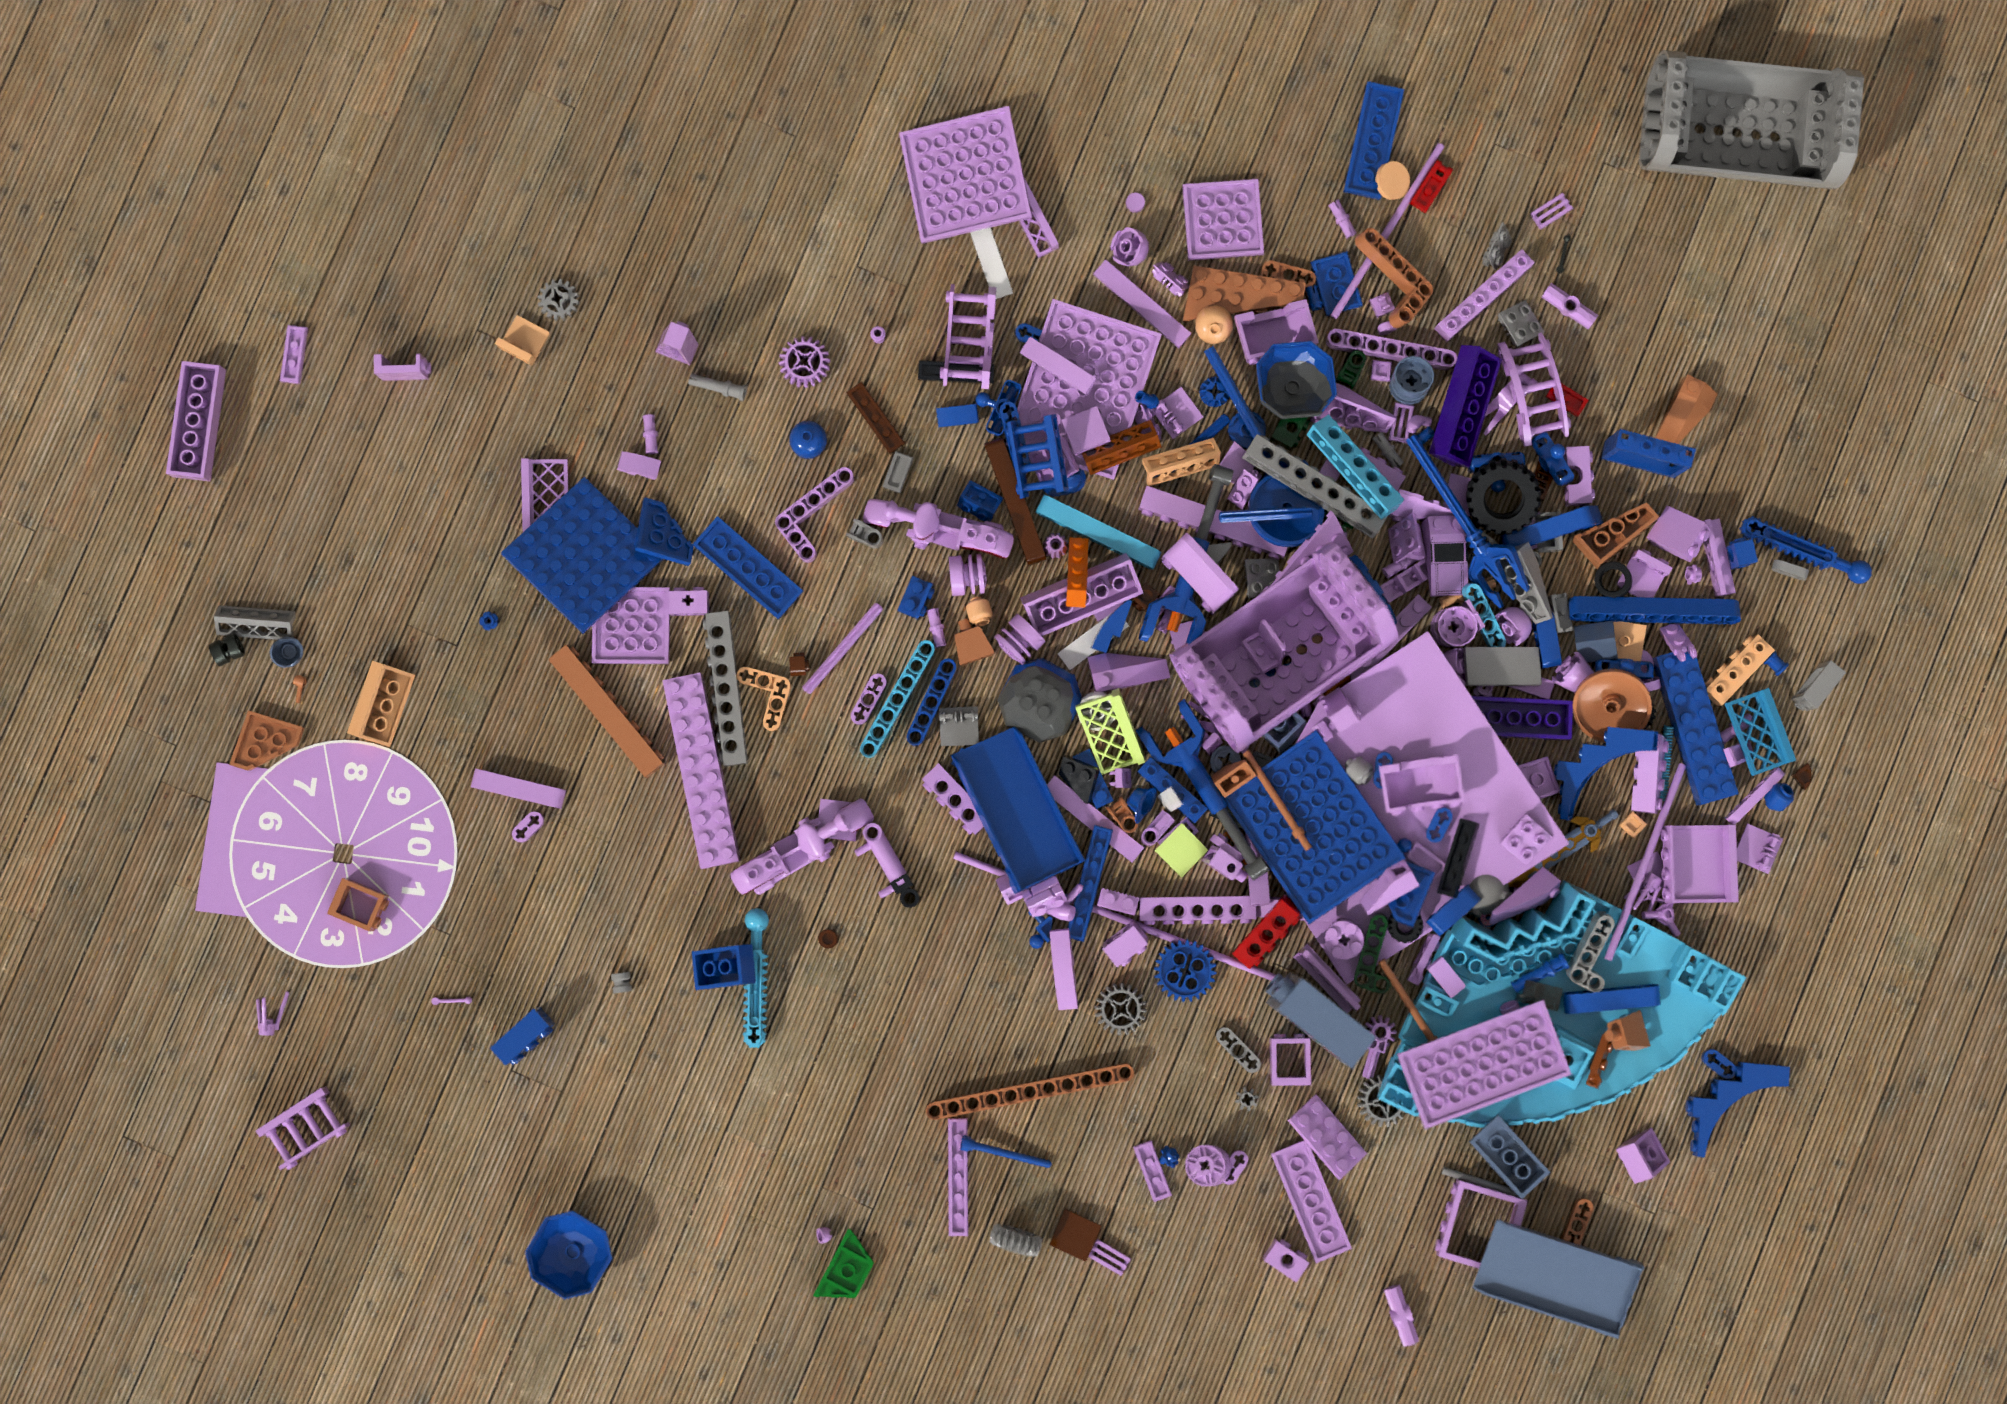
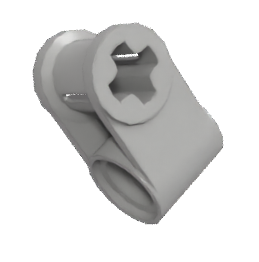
M853 519L854 523L849 533H846L845 536L873 549L882 546L883 537L878 530L858 519ZM876 534L879 536V540L876 543L869 542V538L872 535Z

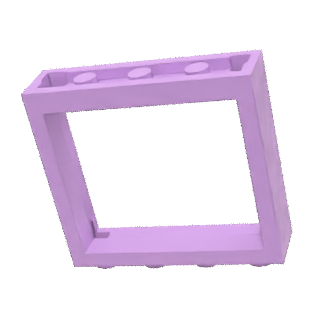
M1457 1179L1450 1190L1452 1198L1445 1207L1447 1215L1446 1219L1441 1222L1440 1232L1442 1233L1440 1239L1436 1240L1435 1251L1439 1257L1479 1268L1481 1264L1479 1261L1446 1252L1464 1188L1515 1203L1509 1223L1521 1226L1528 1201Z

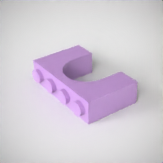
M1361 447L1360 449L1363 454L1387 478L1393 488L1398 491L1406 477L1403 475V471L1397 467H1389L1384 459L1380 457L1374 458L1367 449ZM1326 459L1319 473L1324 476H1330L1336 481L1340 476V472Z

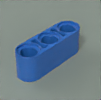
M1554 615L1552 619L1537 624L1532 621L1536 647H1539L1541 669L1561 666L1562 659Z
M1466 885L1458 892L1457 899L1451 898L1426 920V923L1438 936H1441L1470 911L1481 898L1469 885Z

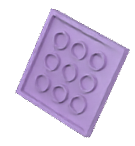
M1258 179L1182 185L1188 260L1264 255Z
M633 587L592 625V664H669L670 587Z

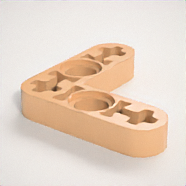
M740 668L736 675L740 683L771 692L763 725L769 731H776L781 725L791 690L790 681L785 677L753 668ZM745 670L751 676H754L755 672L758 673L755 677V684H752L753 679L746 678L743 681V677L740 674L745 673ZM763 675L769 678V683L766 686H761L758 682L759 678ZM785 681L787 689L783 688L782 695H785V698L774 695L775 692L779 694L780 688L777 684ZM774 699L782 701V707L778 710L772 707ZM770 710L780 713L779 717L775 715L774 721L777 722V725H773L772 728H769L767 720H771L773 715L769 714Z

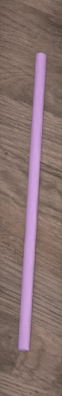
M1437 144L1381 235L1386 240L1444 149L1442 144ZM1368 257L1330 316L1337 319L1372 264Z
M1678 764L1604 957L1606 960L1612 961L1684 774L1686 768L1684 764Z

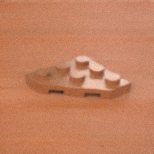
M248 710L229 765L247 771L263 765L299 746L304 727Z

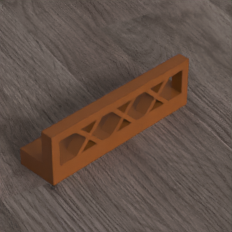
M1148 420L1110 435L1111 442L1109 443H1115L1113 447L1106 448V444L1091 449L1097 450L1095 454L1087 456L1086 452H1084L1082 455L1090 475L1162 448L1152 421ZM1150 427L1151 432L1146 434L1141 433L1142 430ZM1126 436H1133L1131 440H1123Z

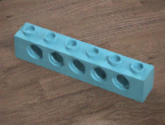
M1328 414L1312 425L1306 435L1377 516L1382 520L1397 510L1404 501L1400 493L1393 488L1387 478L1378 471L1375 465L1363 454L1362 450L1350 439L1349 435L1340 428L1338 423Z

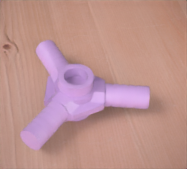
M1664 903L1655 911L1642 912V919H1656L1659 923L1668 926L1674 937L1681 934L1674 923V903Z

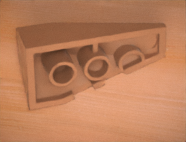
M1687 374L1682 378L1655 438L1679 444L1711 410L1717 393L1704 381Z

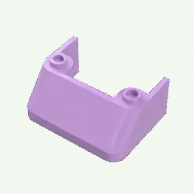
M1188 533L1184 534L1161 558L1162 563L1169 570L1171 568L1176 570L1198 593L1203 601L1201 605L1212 616L1235 596L1239 590L1234 582Z

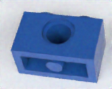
M1746 537L1735 539L1729 542L1730 545L1726 547L1731 570L1748 567L1758 562L1753 539L1746 540Z

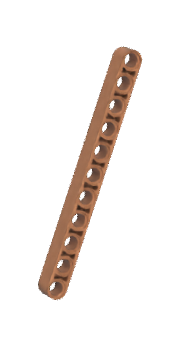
M1120 1063L936 1100L928 1104L926 1114L930 1119L938 1120L1127 1082L1133 1078L1134 1070L1129 1064ZM1128 1067L1130 1075L1128 1077H1121L1119 1074L1121 1068ZM1109 1071L1111 1079L1103 1081L1100 1078L1101 1073ZM1090 1075L1092 1077L1091 1084L1084 1085L1081 1082L1082 1077ZM1067 1078L1073 1081V1086L1070 1089H1066L1062 1085V1082ZM1047 1082L1054 1084V1090L1050 1093L1045 1092L1043 1089L1044 1084ZM1026 1087H1034L1035 1094L1033 1096H1026L1024 1093ZM1008 1090L1016 1092L1017 1096L1014 1100H1008L1005 1097ZM989 1094H995L997 1102L989 1104L986 1097ZM976 1098L978 1106L975 1108L969 1107L967 1104L968 1099ZM952 1101L959 1104V1110L956 1112H952L948 1108L949 1103ZM933 1105L940 1108V1113L936 1116L932 1115L929 1111V1108Z

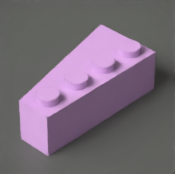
M677 321V324L671 322L663 331L655 352L691 365L699 344L687 324Z
M1661 734L1658 735L1657 751L1635 752L1638 764L1634 767V779L1637 780V784H1633L1631 810L1634 812L1658 814V810L1662 809L1660 791L1664 790L1665 785L1662 773L1666 771L1667 761L1664 760L1665 752L1667 753L1669 749V741H1666L1667 738Z

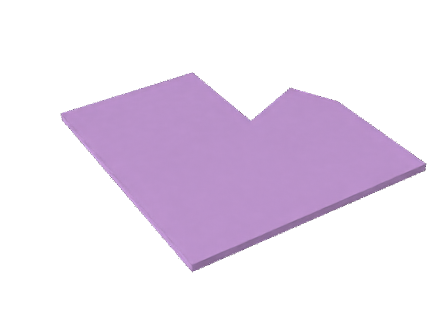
M1428 631L1340 688L1352 706L1356 705L1361 712V716H1359L1361 720L1341 734H1339L1337 729L1332 730L1331 733L1334 737L1325 742L1344 770H1346L1344 766L1350 758L1354 759L1360 756L1372 764L1374 772L1376 757L1381 752L1391 754L1393 764L1436 756L1458 755L1465 802H1462V806L1450 807V804H1444V807L1452 812V821L1442 840L1436 843L1427 839L1426 831L1435 812L1439 808L1432 809V805L1424 806V810L1415 812L1410 808L1403 811L1402 815L1392 816L1391 813H1386L1383 789L1375 786L1374 775L1366 785L1355 784V786L1396 844L1402 838L1409 839L1412 846L1418 841L1445 863L1460 818L1480 824L1459 891L1466 885H1470L1480 875H1492L1505 885L1569 844ZM1321 701L1318 702L1296 744L1313 733L1312 727L1319 722L1324 721L1326 725L1331 722ZM1383 755L1379 762L1382 765L1390 763V760L1387 759L1386 755ZM1381 777L1377 778V781H1379L1380 785L1382 786ZM1447 811L1439 812V824H1442L1444 819H1449ZM1525 814L1529 815L1552 836L1549 842L1527 866L1500 844L1502 838L1510 832V829H1513V825H1516ZM1437 825L1434 831H1429L1432 834V839L1440 837L1438 833L1440 826ZM1408 858L1405 859V861L1414 864V863H1413L1412 861H1410ZM1443 872L1437 880L1433 879L1419 914L1423 920V930L1418 939L1433 930L1426 923V920L1452 898L1437 893ZM1377 879L1337 906L1336 920L1346 918L1355 921L1364 932V940L1371 917L1374 914L1383 913L1388 920L1392 914L1389 905L1386 904L1368 915L1360 902ZM1378 918L1377 921L1374 920L1376 923L1375 931L1382 934V932H1379V927L1385 923L1382 922V918ZM1305 921L1346 985L1352 982L1361 952L1348 960L1334 958L1325 946V934L1333 922L1314 921L1309 925ZM1398 922V928L1402 932H1409L1413 928ZM1387 926L1376 966L1380 960L1390 958L1413 942L1403 943L1393 939ZM1342 935L1340 941L1347 943L1350 938ZM1372 936L1368 939V943L1376 946L1379 943V939L1376 936ZM1371 955L1363 957V962L1366 964H1371L1374 961Z

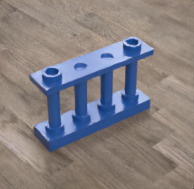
M1056 414L1043 416L1044 420L1041 423L1018 427L1016 421L1007 422L1006 434L1010 438L1017 478L1016 492L1020 495V499L1029 497L1028 491L1051 487L1056 489V493L1069 490ZM1044 430L1047 434L1045 442L1020 445L1019 434ZM1044 449L1050 452L1049 461L1025 465L1023 463L1022 453ZM1048 468L1053 470L1054 477L1052 480L1027 484L1025 472Z

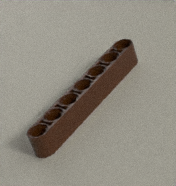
M1000 437L984 443L1028 566L1046 560L1025 498L1020 499V495L1016 492V473L1003 438Z

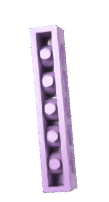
M1521 249L1439 322L1434 330L1446 343L1450 341L1525 274L1535 262Z
M1249 896L1139 898V921H1144V925H1155V921H1163V924H1175L1174 920H1182V924H1194V920H1201L1202 924H1213V920H1221V924H1231L1232 920H1240V923H1252V919H1256V906H1250ZM1216 904L1222 908V912L1218 916L1212 913V907ZM1234 904H1238L1241 907V913L1236 916L1231 912V907ZM1157 905L1164 908V914L1160 917H1157L1153 912ZM1176 905H1180L1183 908L1181 916H1175L1173 913V908ZM1195 905H1200L1203 909L1200 916H1195L1192 912V908Z

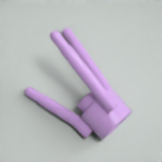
M1648 873L1647 877L1644 876L1641 883L1644 891L1633 906L1634 910L1638 908L1648 892L1653 893L1654 891L1647 910L1652 911L1658 893L1662 888L1660 886L1662 880L1653 873ZM1629 892L1624 896V899H1627Z
M288 991L285 993L275 1023H273L274 1019L266 1018V998H262V1012L260 999H256L259 1035L272 1036L275 1030H279V1023L289 996Z

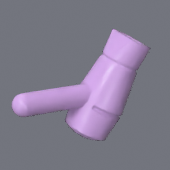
M1077 884L1066 896L1068 901L1058 908L1054 907L1046 911V914L1060 920L1072 921L1075 917L1076 909L1070 903L1083 890V885Z

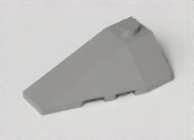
M1526 542L1515 546L1530 590L1526 592L1516 582L1517 574L1506 558H1501L1500 562L1507 580L1513 585L1516 599L1520 602V607L1535 624L1552 619L1553 615L1538 561L1530 543Z

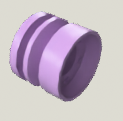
M981 553L976 554V563H972V554H969L968 563L966 564L963 563L961 555L949 556L952 597L965 595L967 586H970L972 595L975 594V586L979 585L980 594L985 593L987 583L986 569Z
M1462 606L1448 607L1438 611L1433 616L1430 623V632L1433 639L1439 645L1444 647H1460L1474 639L1477 632V620L1474 614L1467 608ZM1454 625L1455 629L1449 630L1448 626Z
M1016 614L1008 622L1013 630L1009 632L1002 628L1001 631L1006 637L1003 638L997 633L994 638L998 641L1000 648L1011 659L1023 665L1026 661L1021 654L1023 653L1030 658L1031 654L1027 648L1030 646L1037 651L1045 643V640L1023 617Z
M1200 1145L1188 1154L1185 1161V1170L1188 1177L1195 1184L1200 1186H1217L1224 1183L1229 1177L1232 1170L1231 1159L1223 1148L1215 1145ZM1209 1162L1210 1169L1204 1170L1205 1165L1203 1163Z

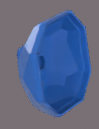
M575 1211L546 1217L525 1250L531 1279L563 1299L592 1293L613 1259L607 1231Z

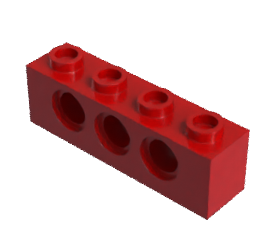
M1284 894L1235 948L1232 955L1249 969L1253 965L1257 967L1264 959L1262 955L1266 951L1270 953L1276 946L1274 942L1278 938L1282 940L1289 932L1287 928L1291 924L1295 926L1301 919V916H1299L1300 911L1294 902ZM1282 916L1286 922L1280 923L1276 917ZM1264 930H1270L1273 936L1265 935ZM1252 944H1258L1261 949L1255 950Z

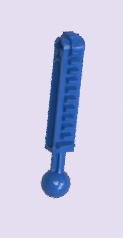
M1751 516L1748 519H1744L1739 528L1743 537L1748 538V540L1756 539L1757 544L1763 542V546L1770 545V549L1776 547L1777 552L1783 550L1784 555L1791 553V558L1798 556L1799 561L1805 559L1806 564L1813 562V567L1819 565V570L1833 567L1846 572L1849 580L1853 583H1866L1872 576L1871 566L1866 561L1856 560L1852 563L1837 557L1838 553L1834 552L1833 546L1827 549L1826 544L1818 546L1817 541L1811 543V539L1804 540L1803 535L1798 538L1797 533L1791 535L1790 530L1784 532L1782 527L1776 529L1775 524L1769 526L1768 521L1762 523L1761 518ZM1750 525H1753V529H1754L1755 531L1752 532V531H1751V527H1749V526H1750Z

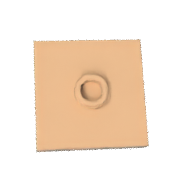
M1613 622L1618 659L1641 661L1647 625Z

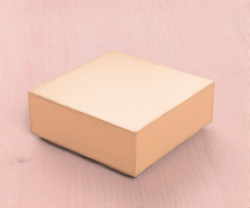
M1631 811L1619 824L1632 838H1635L1647 825L1634 811Z

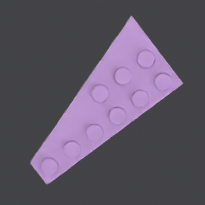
M1331 510L1326 515L1328 518L1325 522L1315 528L1316 532L1314 535L1302 543L1287 561L1288 565L1282 572L1279 570L1275 575L1277 578L1274 582L1266 586L1261 593L1312 558L1313 553L1329 542L1337 544L1346 556L1354 552L1335 514Z

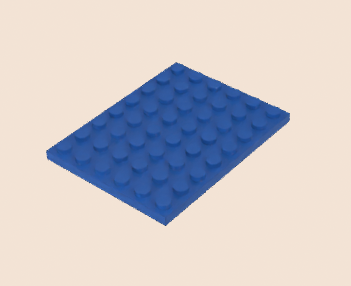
M1317 730L1261 768L1298 826H1301L1305 831L1304 835L1311 844V849L1305 851L1300 841L1295 839L1291 833L1292 829L1257 776L1226 798L1224 797L1228 803V808L1309 925L1379 878L1387 868L1406 859Z

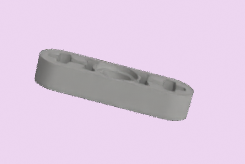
M1221 1027L1217 1030V1041L1247 1072L1255 1073L1260 1069L1261 1062L1259 1058L1231 1029ZM1222 1031L1224 1033L1228 1031V1037L1232 1041L1234 1038H1236L1237 1040L1233 1042L1229 1048L1226 1047V1045H1228L1229 1043L1225 1039L1222 1041L1220 1040V1033ZM1237 1044L1242 1045L1244 1048V1052L1239 1056L1233 1053V1047ZM1247 1052H1249L1250 1055L1247 1057L1252 1061L1256 1060V1068L1251 1067L1248 1069V1062L1245 1059L1241 1062L1240 1059L1244 1058Z

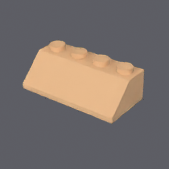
M372 661L347 733L391 747L415 675Z

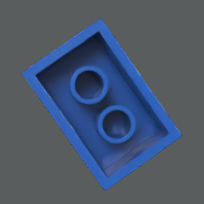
M752 944L692 951L695 990L756 983Z
M541 1007L533 1008L490 1049L505 1066L517 1064L525 1057L523 1055L524 1052L532 1051L539 1044L538 1040L540 1038H546L554 1031L552 1027L555 1023Z

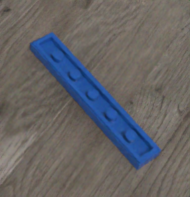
M1094 825L1079 884L1083 885V890L1075 898L1073 905L1076 909L1075 917L1068 924L1071 939L1082 942L1085 940L1113 832L1112 829Z

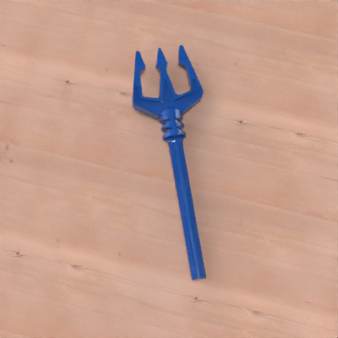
M1214 346L1205 350L1206 357L1253 439L1257 434L1265 436ZM1263 451V455L1266 458H1271L1269 452ZM1303 460V463L1309 466L1308 462ZM1280 461V462H1279V465H1280L1282 468H1287V465H1286L1285 462H1283V461ZM1264 472L1260 481L1268 476V474Z
M1414 434L1406 439L1409 447L1466 533L1465 540L1471 543L1469 547H1474L1473 553L1475 556L1468 570V578L1474 584L1479 585L1483 593L1494 604L1502 608L1504 605L1499 592L1491 590L1481 573L1486 569L1501 584L1502 590L1512 600H1515L1517 597L1513 585L1507 580L1500 562L1501 558H1506L1517 574L1516 582L1526 592L1529 591L1530 587L1515 547L1504 544L1491 545L1490 542H1486L1487 537L1482 536L1483 531L1481 529L1475 528L1417 436Z

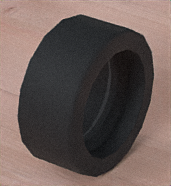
M1615 561L1601 565L1596 571L1594 578L1595 586L1600 594L1612 598L1625 596L1631 589L1633 582L1628 568L1622 563ZM1608 570H1619L1625 577V583L1618 591H1609L1602 584V577Z

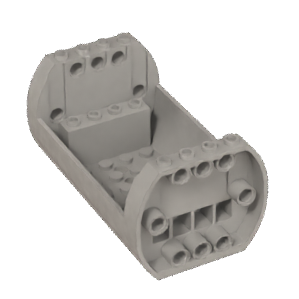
M1662 50L1656 57L1645 87L1639 151V165L1642 170L1833 190L1839 188L1848 178L1858 154L1864 76L1860 70L1835 68L1830 71L1686 56L1685 52ZM1701 125L1704 128V133H1697L1695 126ZM1714 127H1720L1723 134L1721 136L1716 135L1713 130ZM1733 129H1739L1742 133L1741 137H1735L1732 133ZM1758 131L1760 139L1752 138L1751 132ZM1777 133L1779 141L1771 140L1770 134Z

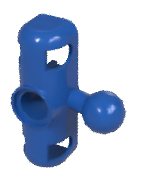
M1012 380L1005 381L997 401L990 399V396L985 392H981L976 396L975 400L978 406L993 407L986 425L988 433L998 437L1003 434L1004 429L1000 432L1002 421L998 409L1004 402L1016 404L1022 390L1019 383ZM1005 385L1008 386L1006 394L1003 392ZM1009 407L1008 412H1006L1009 419L1011 416L1010 412L1013 411L1012 407ZM990 420L993 421L991 428L988 427Z
M1547 432L1532 439V447L1539 456L1542 468L1550 473L1558 486H1564L1572 482L1574 474L1564 459L1565 447L1562 444H1554Z
M1496 452L1493 454L1473 455L1470 468H1467L1470 474H1473L1475 468L1483 464H1489V461L1493 458H1498L1499 460L1500 458H1506L1508 461L1513 459L1517 460L1519 464L1523 463L1525 465V455L1522 452ZM1498 480L1490 486L1494 492L1499 493L1505 489L1506 484L1504 480Z
M1599 659L1595 663V672L1602 670V663H1608V669L1625 670L1640 679H1653L1654 666L1648 661ZM1641 665H1647L1646 673L1641 671Z

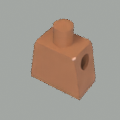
M968 618L958 622L961 632L954 636L960 667L995 655L980 626L972 628Z
M1641 1010L1608 1022L1605 1039L1609 1042L1612 1041L1615 1050L1637 1051L1651 1047Z

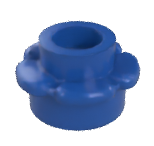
M485 612L480 617V625L485 630L495 629L498 625V616L495 613Z

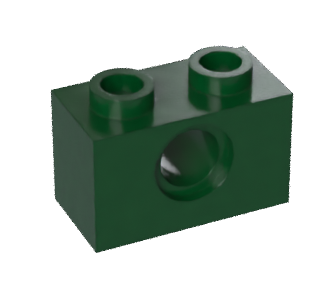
M1308 417L1281 419L1270 440L1289 451L1292 446L1296 448L1301 439L1298 436L1300 431H1305L1310 423L1307 419ZM1293 424L1296 427V431L1289 432L1286 426Z

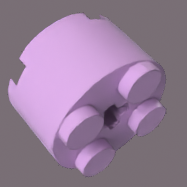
M1343 918L1336 920V922H1333L1328 927L1325 934V946L1334 958L1348 960L1361 952L1364 945V932L1359 924L1353 920ZM1342 935L1350 938L1347 943L1340 941Z

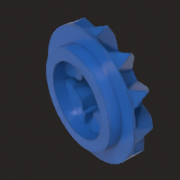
M1218 377L1208 378L1200 387V398L1210 407H1220L1229 399V395ZM1216 384L1217 390L1223 393H1218L1214 399L1213 393L1209 390H1213Z

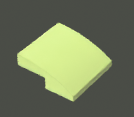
M1181 823L1154 851L1182 878L1208 849Z

